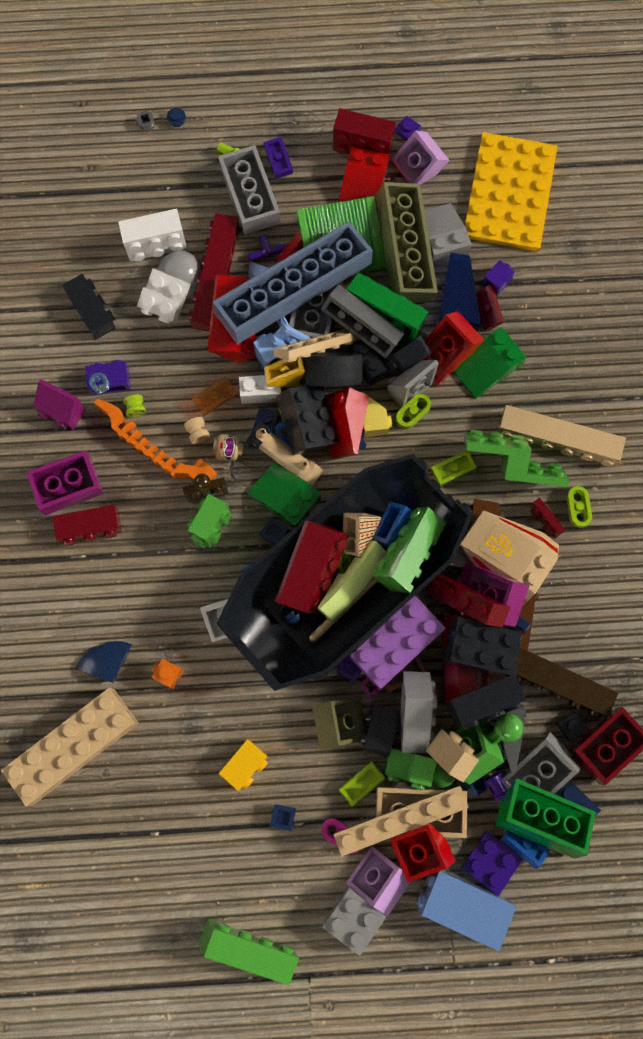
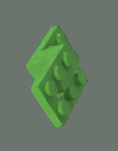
M479 430L465 432L464 443L467 451L503 455L501 471L505 480L568 487L569 478L561 465L549 463L547 466L540 465L537 461H530L531 448L527 439H524L523 436L512 435L511 437H506L498 432H492L489 435L483 434Z

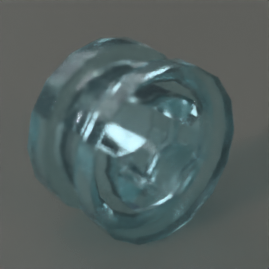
M95 373L89 379L90 386L96 393H104L108 390L110 383L105 374ZM100 379H102L104 384H100L99 387H97L95 382H99Z

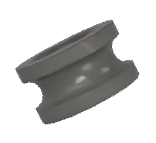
M142 111L137 115L138 127L142 131L147 132L154 128L155 121L152 113ZM146 119H149V122H146V124L142 122L143 120L146 121Z

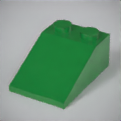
M501 326L484 338V341L473 354L453 372L471 395L477 399L520 368L526 359V355Z
M275 462L269 466L248 492L251 497L293 529L304 521L321 501V493Z

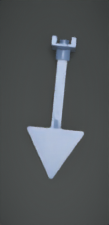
M249 262L248 278L252 279L269 268ZM285 317L277 320L280 328L270 337L273 344L280 347L310 339L309 336L289 326Z

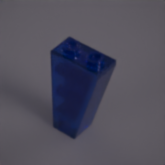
M450 252L438 324L445 315L458 311L478 331L480 315L470 255Z

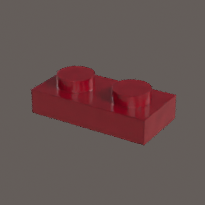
M488 285L473 294L484 330L490 331L504 323L493 286Z
M540 497L529 506L532 516L536 520L539 519L544 525V531L549 536L556 539L565 531L564 527Z

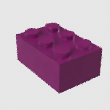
M86 450L26 472L38 509L45 516L104 494L92 458Z

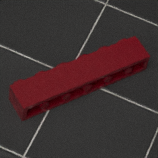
M215 213L214 220L210 221L209 232H211L210 238L206 239L205 249L207 252L206 256L203 255L201 260V267L203 269L202 273H199L197 277V285L199 287L198 291H195L193 294L194 308L190 309L189 321H191L193 329L207 332L210 330L216 275H229L240 229L239 217Z

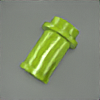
M220 142L216 153L224 155L240 149H234Z

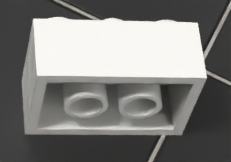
M177 209L118 222L123 244L130 262L142 261L148 257H160L166 253L187 249Z

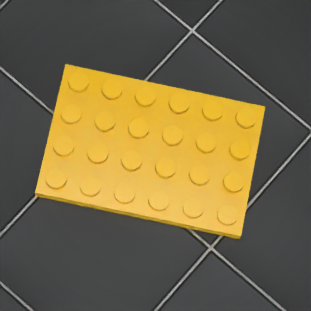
M482 132L465 227L470 240L539 252L558 145Z

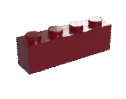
M440 574L427 585L424 592L490 626L503 628L510 606L449 576Z

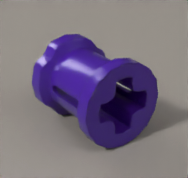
M500 772L494 773L483 780L484 785H487L490 789L494 802L503 799L508 791L500 778Z

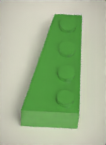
M209 918L199 942L200 950L205 958L289 986L299 957L294 952V948L288 945L281 944V946L273 944V941L268 938L255 937L247 931L237 930Z

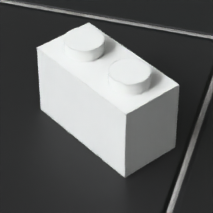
M265 375L239 377L242 404L278 402L276 396L281 394V387L268 386Z

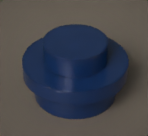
M172 108L168 111L167 121L170 125L181 127L184 124L186 115L182 109Z
M289 606L286 607L281 614L283 622L285 624L296 623L300 619L302 611Z

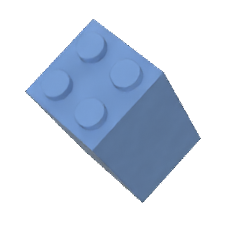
M444 870L426 876V889L424 892H420L416 901L420 914L500 951L517 906L501 896Z

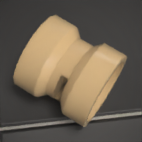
M203 417L192 418L184 424L186 431L190 433L189 439L192 444H199L210 438L208 430L204 429L205 422Z

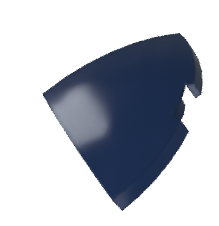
M123 641L105 642L104 645L89 650L81 658L76 669L114 683L122 663H125L132 644Z

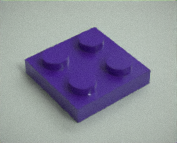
M485 830L461 868L499 896L523 858Z

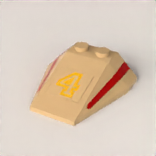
M486 511L480 513L460 544V547L473 565L530 585L523 605L536 594L558 560L559 544L545 533Z

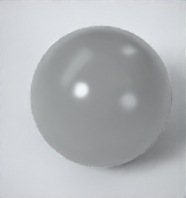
M174 251L167 254L161 260L157 270L190 283L191 285L187 295H190L199 287L197 285V277L199 273H202L203 267H201L200 261L193 254L186 251Z

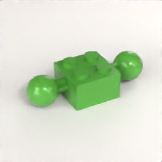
M511 713L502 714L495 721L494 728L484 720L479 719V725L466 730L460 727L454 731L462 738L461 743L464 742L474 749L472 754L479 759L464 782L470 785L504 762L498 743L500 741L512 743L522 736L524 727L518 716ZM437 763L432 785L438 788L450 786L455 777L449 775Z

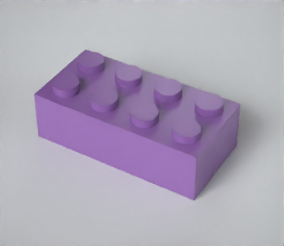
M415 596L350 655V659L380 690L446 628Z

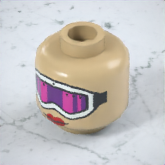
M220 434L217 439L214 438L213 455H216L218 460L234 462L238 455L242 456L243 444L239 443L237 436Z

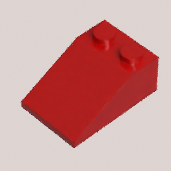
M351 146L338 202L374 196L377 209L375 194L385 180L389 155Z
M458 311L445 315L424 340L432 353L422 360H436L439 363L433 380L437 386L471 356L484 341L481 335Z
M352 388L327 394V402L339 440L338 444L329 448L331 459L336 460L358 455L369 396Z

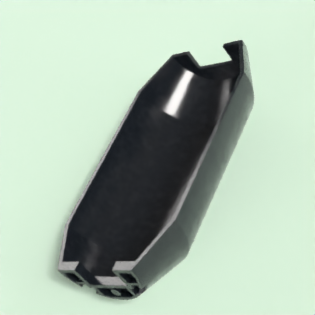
M414 454L364 468L305 519L343 532V513H368L382 518L390 501L405 505L411 511L420 507H429L446 522V525L436 544L428 549L431 554L427 561L421 563L419 569L422 572L419 578L416 579L414 577L411 583L414 588L411 593L390 591L380 582H376L316 642H311L309 639L310 635L327 617L321 612L319 614H312L302 611L301 617L296 623L285 624L281 614L288 606L275 602L305 520L239 576L216 624L274 691L327 675L453 563L472 518V510L465 502L461 503L458 499L455 501L451 495L443 493L440 484L435 479L431 480L427 476L428 466L422 458H417Z

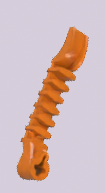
M99 399L93 402L97 405V409L110 417L111 428L122 441L125 440L139 454L142 453L146 459L151 460L157 467L160 466L174 480L177 478H190L194 481L198 474H206L210 480H213L218 475L211 466L200 458L193 466L185 465L182 462L176 466L177 461L173 457L164 462L168 455L163 450L156 456L155 454L159 450L158 447L152 444L147 449L150 442L145 437L140 442H137L143 436L138 429L129 436L137 425L132 420L126 424L125 416L118 407Z

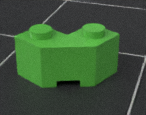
M391 748L383 774L388 775L387 780L400 783L401 779L412 782L411 787L424 790L425 786L431 787L437 762L431 758L411 753H402L400 750Z

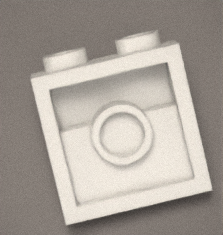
M153 268L147 286L142 289L137 306L142 308L141 312L146 315L152 316L153 313L158 315V320L170 324V321H178L191 284Z

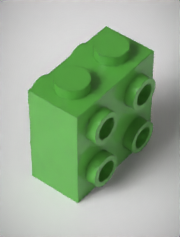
M208 494L206 499L202 498L196 517L192 516L187 525L191 539L194 541L193 543L201 548H205V546L211 548L213 544L216 545L222 535L220 533L223 526L226 527L231 520L228 504Z

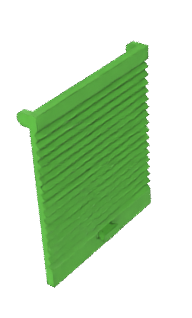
M374 196L297 209L295 211L303 248L345 223L350 222L373 250L371 264L358 272L363 273L387 268Z

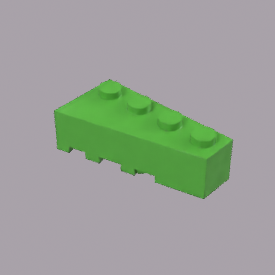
M429 507L416 508L411 513V519L407 525L400 529L398 538L388 547L384 559L380 560L375 566V572L372 576L390 591L412 592L414 586L411 583L414 577L416 579L419 578L422 572L419 567L421 563L428 560L431 554L428 549L436 544L446 525V522Z

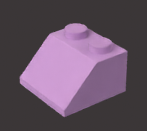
M415 131L391 161L409 183L421 185L436 176L448 163L449 159L427 132Z
M371 846L346 884L372 907L388 916L410 882L407 883L400 866Z

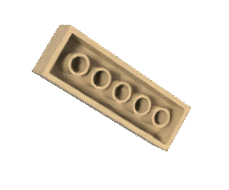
M108 688L3 768L1 772L26 807L33 806L138 725L139 722L115 689Z

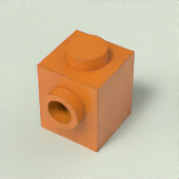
M162 658L160 662L157 661L153 666L151 678L174 689L184 670Z

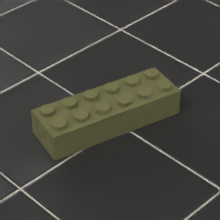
M383 182L375 195L390 290L404 296L412 303H429L438 291L420 184Z

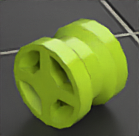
M130 395L123 399V403L127 407L125 411L127 417H139L146 413V409L142 405V395Z

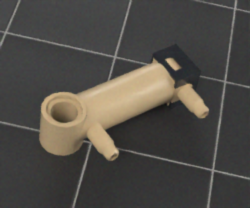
M260 421L246 441L254 448L262 450L289 472L313 486L323 473V470L302 455H293L291 447L271 432L272 430Z

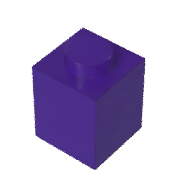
M499 260L484 276L482 285L484 287L488 285L493 286L497 297L512 281L515 271H513L509 264Z

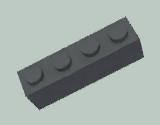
M340 284L333 290L320 309L385 358L388 357L404 335V332Z

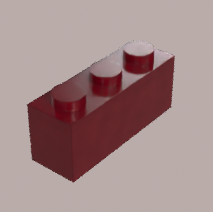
M115 504L52 516L56 541L63 544V546H71L76 544V541L81 540L92 542L97 537L102 536L104 538H113L118 533H122L119 509Z

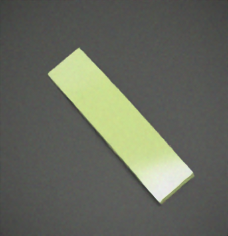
M370 541L361 558L355 557L345 574L337 575L317 609L330 621L336 619L361 593L373 578L372 575L375 572L377 563L386 556L387 552L377 541Z

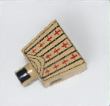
M343 513V532L349 535L343 553L357 557L362 556L370 541H375L373 536L381 521V517L368 513Z

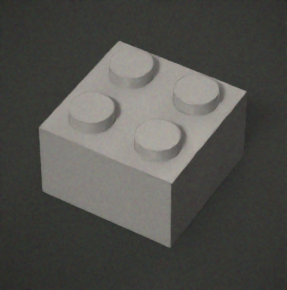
M348 885L324 920L323 928L360 956L385 920L386 915L372 907Z

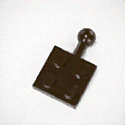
M198 474L194 478V485L183 487L184 496L188 502L193 504H199L202 498L206 499L208 494L220 499L229 493L224 477L210 480L206 474Z

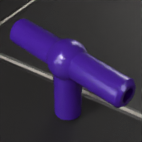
M262 234L259 237L262 250L249 253L248 258L249 261L264 257L269 258L272 255L282 253L286 245L281 244L270 247L267 236Z

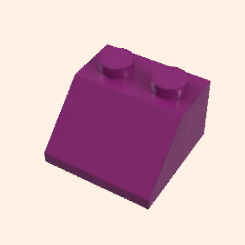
M42 379L39 380L33 405L38 412L37 415L46 421L49 418L54 420L55 424L64 430L66 428L74 430L85 412L78 398Z

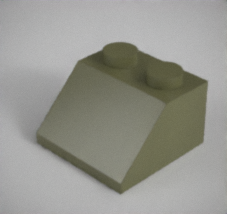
M360 697L312 705L320 749L361 741L363 730L366 731Z

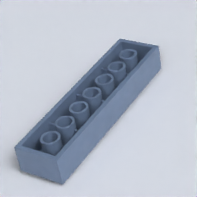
M347 222L213 301L214 313L236 344H239L370 265L373 250L353 225Z

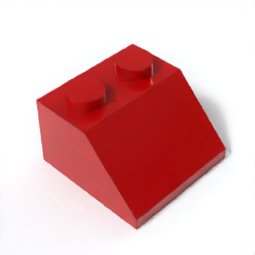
M430 823L390 838L407 883L445 870L455 862L446 838Z

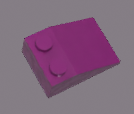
M465 562L459 582L510 606L504 625L516 627L530 585Z

